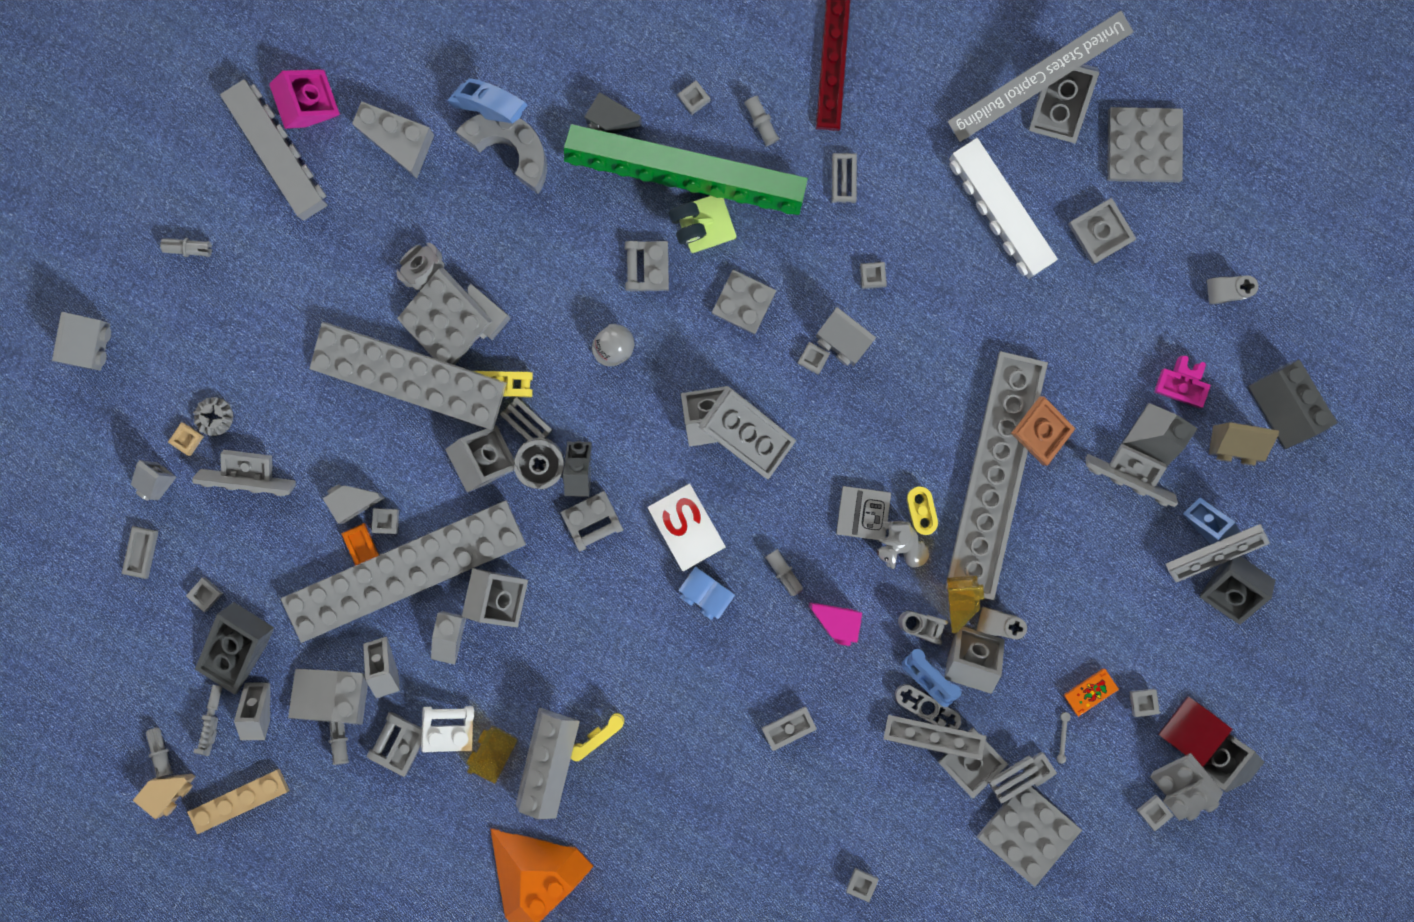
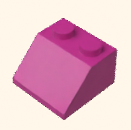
M324 70L282 71L269 83L285 129L306 128L337 117L340 114Z
M809 602V608L836 644L851 646V642H858L862 612Z

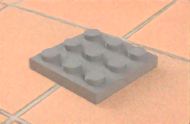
M1110 107L1108 110L1107 181L1180 183L1183 180V109Z
M440 268L435 272L397 318L433 358L453 365L458 362L493 322L444 268Z
M1030 786L1007 800L976 837L1035 887L1082 830Z

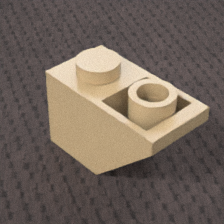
M183 774L152 779L147 782L133 801L155 820L163 815L167 817L176 808L177 804H175V801L179 796L184 797L193 787L190 783L196 776L193 774Z

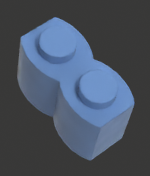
M696 566L678 590L682 593L680 596L682 600L691 606L694 602L702 607L700 612L711 620L714 617L719 619L735 596L733 592Z

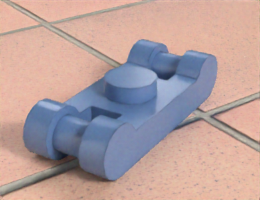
M914 649L902 661L904 670L941 706L948 707L961 696L960 687L950 684L936 668L925 660V654L922 650Z

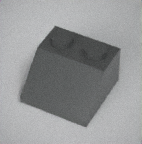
M1239 556L1222 563L1201 592L1200 598L1241 625L1272 598L1276 580Z

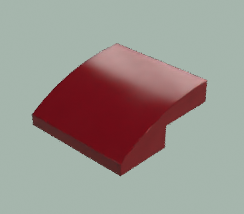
M1188 696L1158 735L1185 756L1191 753L1203 767L1233 729Z

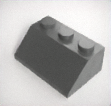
M1300 359L1283 365L1247 386L1271 428L1279 430L1277 438L1284 449L1310 439L1337 424L1336 419Z

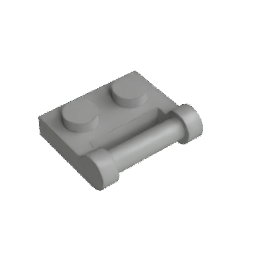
M626 241L628 282L625 283V291H669L668 241ZM637 251H644V283L637 282Z
M605 491L561 512L580 552L587 549V545L614 532L619 533L624 530ZM609 516L610 524L581 537L580 530Z
M389 712L386 717L387 722L374 748L369 750L366 757L405 777L421 747L422 728L403 719L398 714ZM395 726H398L401 730L388 756L385 757L381 753Z

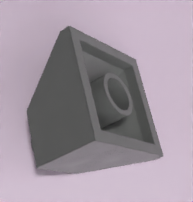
M1148 403L1122 444L1168 466L1185 449L1198 428L1177 414Z
M1229 734L1203 768L1220 789L1227 793L1249 782L1264 764V761L1254 750Z

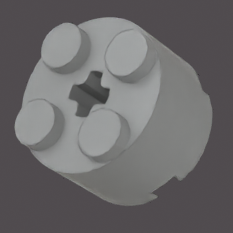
M534 438L526 441L519 448L514 460V470L518 479L524 485L535 489H545L554 485L562 475L564 468V457L561 449L553 441L546 438ZM538 457L539 460H545L543 469L539 466H533L535 458Z

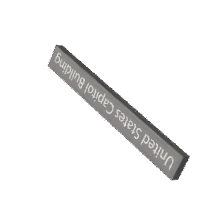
M1117 12L948 120L947 122L959 142L1132 34L1133 30L1123 12Z

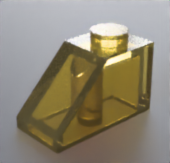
M977 576L947 578L952 633H957L980 610V600L984 599L983 584L978 585Z

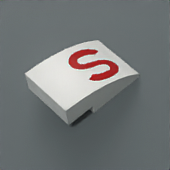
M690 484L648 507L682 571L725 548L723 541Z

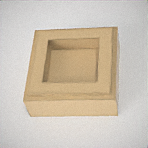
M181 422L168 443L186 455L191 456L204 435L186 423Z

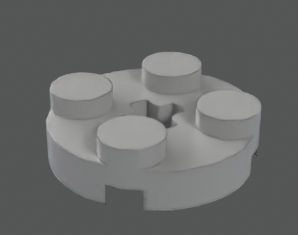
M426 243L428 246L422 247L420 244L413 247L400 260L399 263L402 267L400 272L397 269L396 274L405 286L420 290L438 269L444 268L445 264L442 262V254L432 243Z

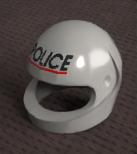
M609 324L608 327L600 331L594 338L592 344L594 357L605 366L619 365L632 355L635 345L634 337L625 326Z

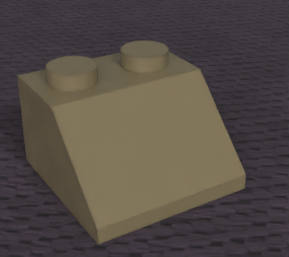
M1231 422L1214 425L1209 454L1216 455V460L1232 462V458L1240 459V464L1256 466V462L1266 461L1278 437L1279 430Z

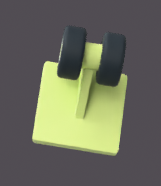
M709 196L679 205L669 211L671 222L674 224L680 223L682 228L676 232L679 244H688L691 253L736 239V233L724 198Z

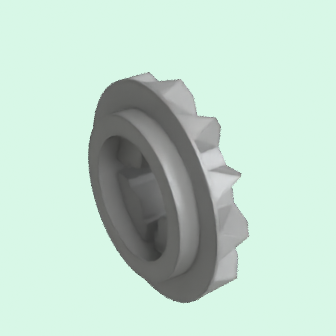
M211 397L197 403L198 406L193 412L195 420L193 423L200 432L209 436H218L230 428L233 421V411L225 400ZM215 410V414L222 417V419H214L210 423V419L204 416V414L212 413Z

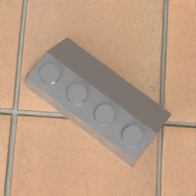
M543 708L538 709L516 800V806L520 813L536 819H553L557 817L579 720Z

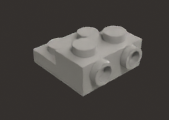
M1191 753L1153 771L1150 776L1166 795L1163 802L1179 821L1184 818L1192 821L1200 814V811L1205 809L1207 812H1212L1220 804L1219 800L1223 791Z

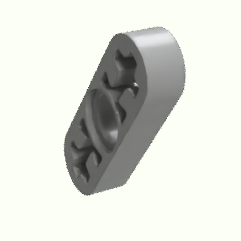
M909 684L900 685L896 689L895 699L904 708L934 725L952 729L960 727L961 717L955 710L941 706L934 698ZM910 689V695L918 699L919 695L922 696L916 704V709L912 708L915 705L914 702L908 699L902 702L903 697L900 695L902 691L907 692ZM926 701L933 702L935 706L933 713L930 715H925L921 711V706ZM940 707L944 708L941 711L942 714L948 717L953 714L952 718L955 720L953 725L948 724V726H945L946 722L942 718L937 717Z

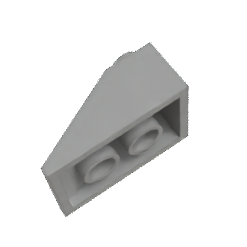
M1083 64L1040 91L1029 131L1076 143L1099 75V69Z
M295 669L288 718L363 725L368 688L365 674Z

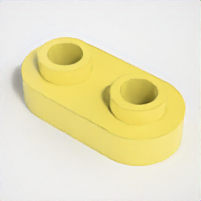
M915 487L907 494V504L912 525L917 533L929 535L938 526L933 498L928 489ZM917 494L923 497V501L920 504L915 502ZM923 518H926L929 522L925 528L920 524Z

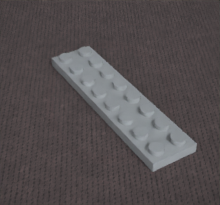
M326 322L321 324L310 365L311 370L490 430L494 429L507 382Z

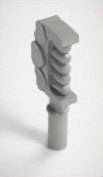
M212 685L208 706L206 707L208 709L207 715H202L204 726L198 748H194L193 753L209 756L212 744L215 742L218 718L214 717L215 710H218L222 691L221 686Z

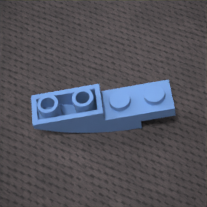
M471 78L465 84L462 83L447 100L453 108L480 112L485 119L512 124L520 119L522 112L528 106L525 101L497 86Z

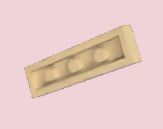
M279 768L187 813L196 833L199 834L290 790Z

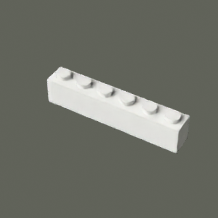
M974 139L954 152L949 159L952 171L956 175H960L964 181L963 187L969 195L974 196L979 212L982 215L986 214L990 220L991 230L995 235L1001 237L1004 242L1003 247L1008 255H1013L1017 261L1016 267L1018 271L1030 279L1057 261V257L979 139Z

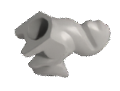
M883 522V527L889 530V536L879 539V542L886 544V546L879 548L877 555L886 562L887 567L895 568L897 554L903 553L904 560L910 567H920L927 562L929 558L928 546L925 545L924 541H918V535L910 522Z

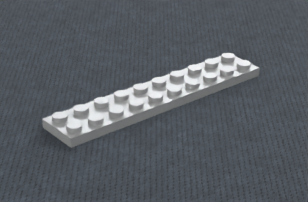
M1002 351L998 353L945 589L991 600L995 598L1028 450L1011 433L1041 396L1048 362Z
M505 500L281 598V601L302 643L526 545V542L508 501Z

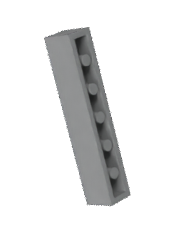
M243 79L221 93L220 96L296 215L304 221L328 206L324 200L327 197L326 193L319 184L315 186L311 180L314 175L306 164L302 166L298 159L301 157V154L294 144H288L285 139L288 137L287 132L281 124L276 125L272 119L275 117V114L268 104L263 105L260 100L263 95L255 84L250 85Z

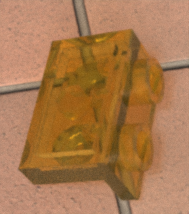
M491 726L489 730L484 729L478 739V743L481 745L477 753L473 751L466 765L470 766L467 773H474L495 784L518 738L495 726Z

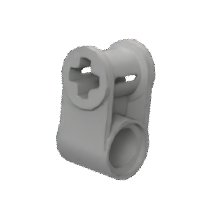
M1247 275L1208 279L1209 304L1227 303L1251 297L1258 291V282L1254 277ZM1240 285L1247 286V291L1240 289Z
M982 607L976 631L994 636L999 635L1011 639H1020L1025 636L1027 625L1023 619L1017 616ZM1016 621V624L1020 626L1019 630H1014L1012 634V630L1009 629V625H1014Z
M905 611L899 616L898 625L904 632L936 644H942L941 635L944 625H947L948 621L913 611ZM910 616L916 618V625L912 629H908L905 624Z

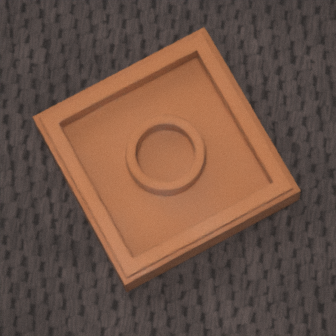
M1039 397L1011 434L1042 465L1048 466L1074 432L1075 428L1045 397Z

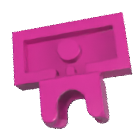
M1180 356L1176 361L1173 371L1165 368L1161 370L1154 392L1197 408H1203L1211 386L1199 381L1202 378L1206 364L1205 362L1195 364L1193 369L1190 370L1187 366L1188 356Z

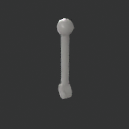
M1067 712L1060 714L1062 731L1060 753L1057 756V761L1060 764L1066 762L1064 753L1067 722L1071 718Z

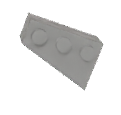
M361 101L352 124L361 134L417 179L434 138L431 129Z

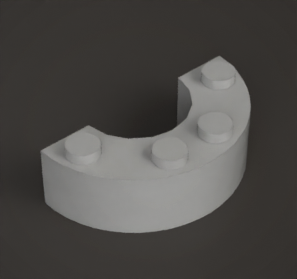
M479 114L470 118L458 128L456 133L459 138L479 153L493 144H506L513 147L519 154V166L515 173L516 177L521 183L539 194L546 179L547 159L539 137L529 124L521 118L512 124L488 120Z

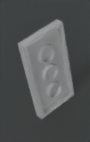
M728 386L698 426L768 480L796 442L792 436Z

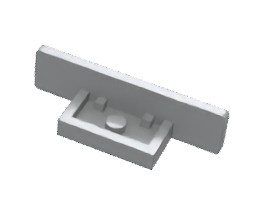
M1122 443L1110 464L1087 454L1085 458L1086 466L1092 473L1096 475L1104 474L1118 485L1125 484L1132 487L1133 491L1142 496L1147 494L1163 506L1170 505L1176 507L1178 504L1176 494L1157 486L1158 481L1167 468L1165 463Z
M223 450L220 454L221 471L200 469L192 478V483L201 484L203 487L218 486L225 487L228 490L243 489L249 490L252 493H273L276 496L289 495L296 486L295 480L272 478L271 455Z

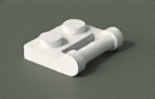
M465 706L464 709H432L431 707H423L421 751H472L473 706ZM464 719V725L431 726V720Z

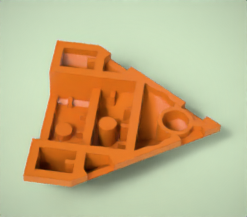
M493 828L490 829L504 915L509 922H540L580 883L594 866L576 847L553 844L550 841L501 832Z

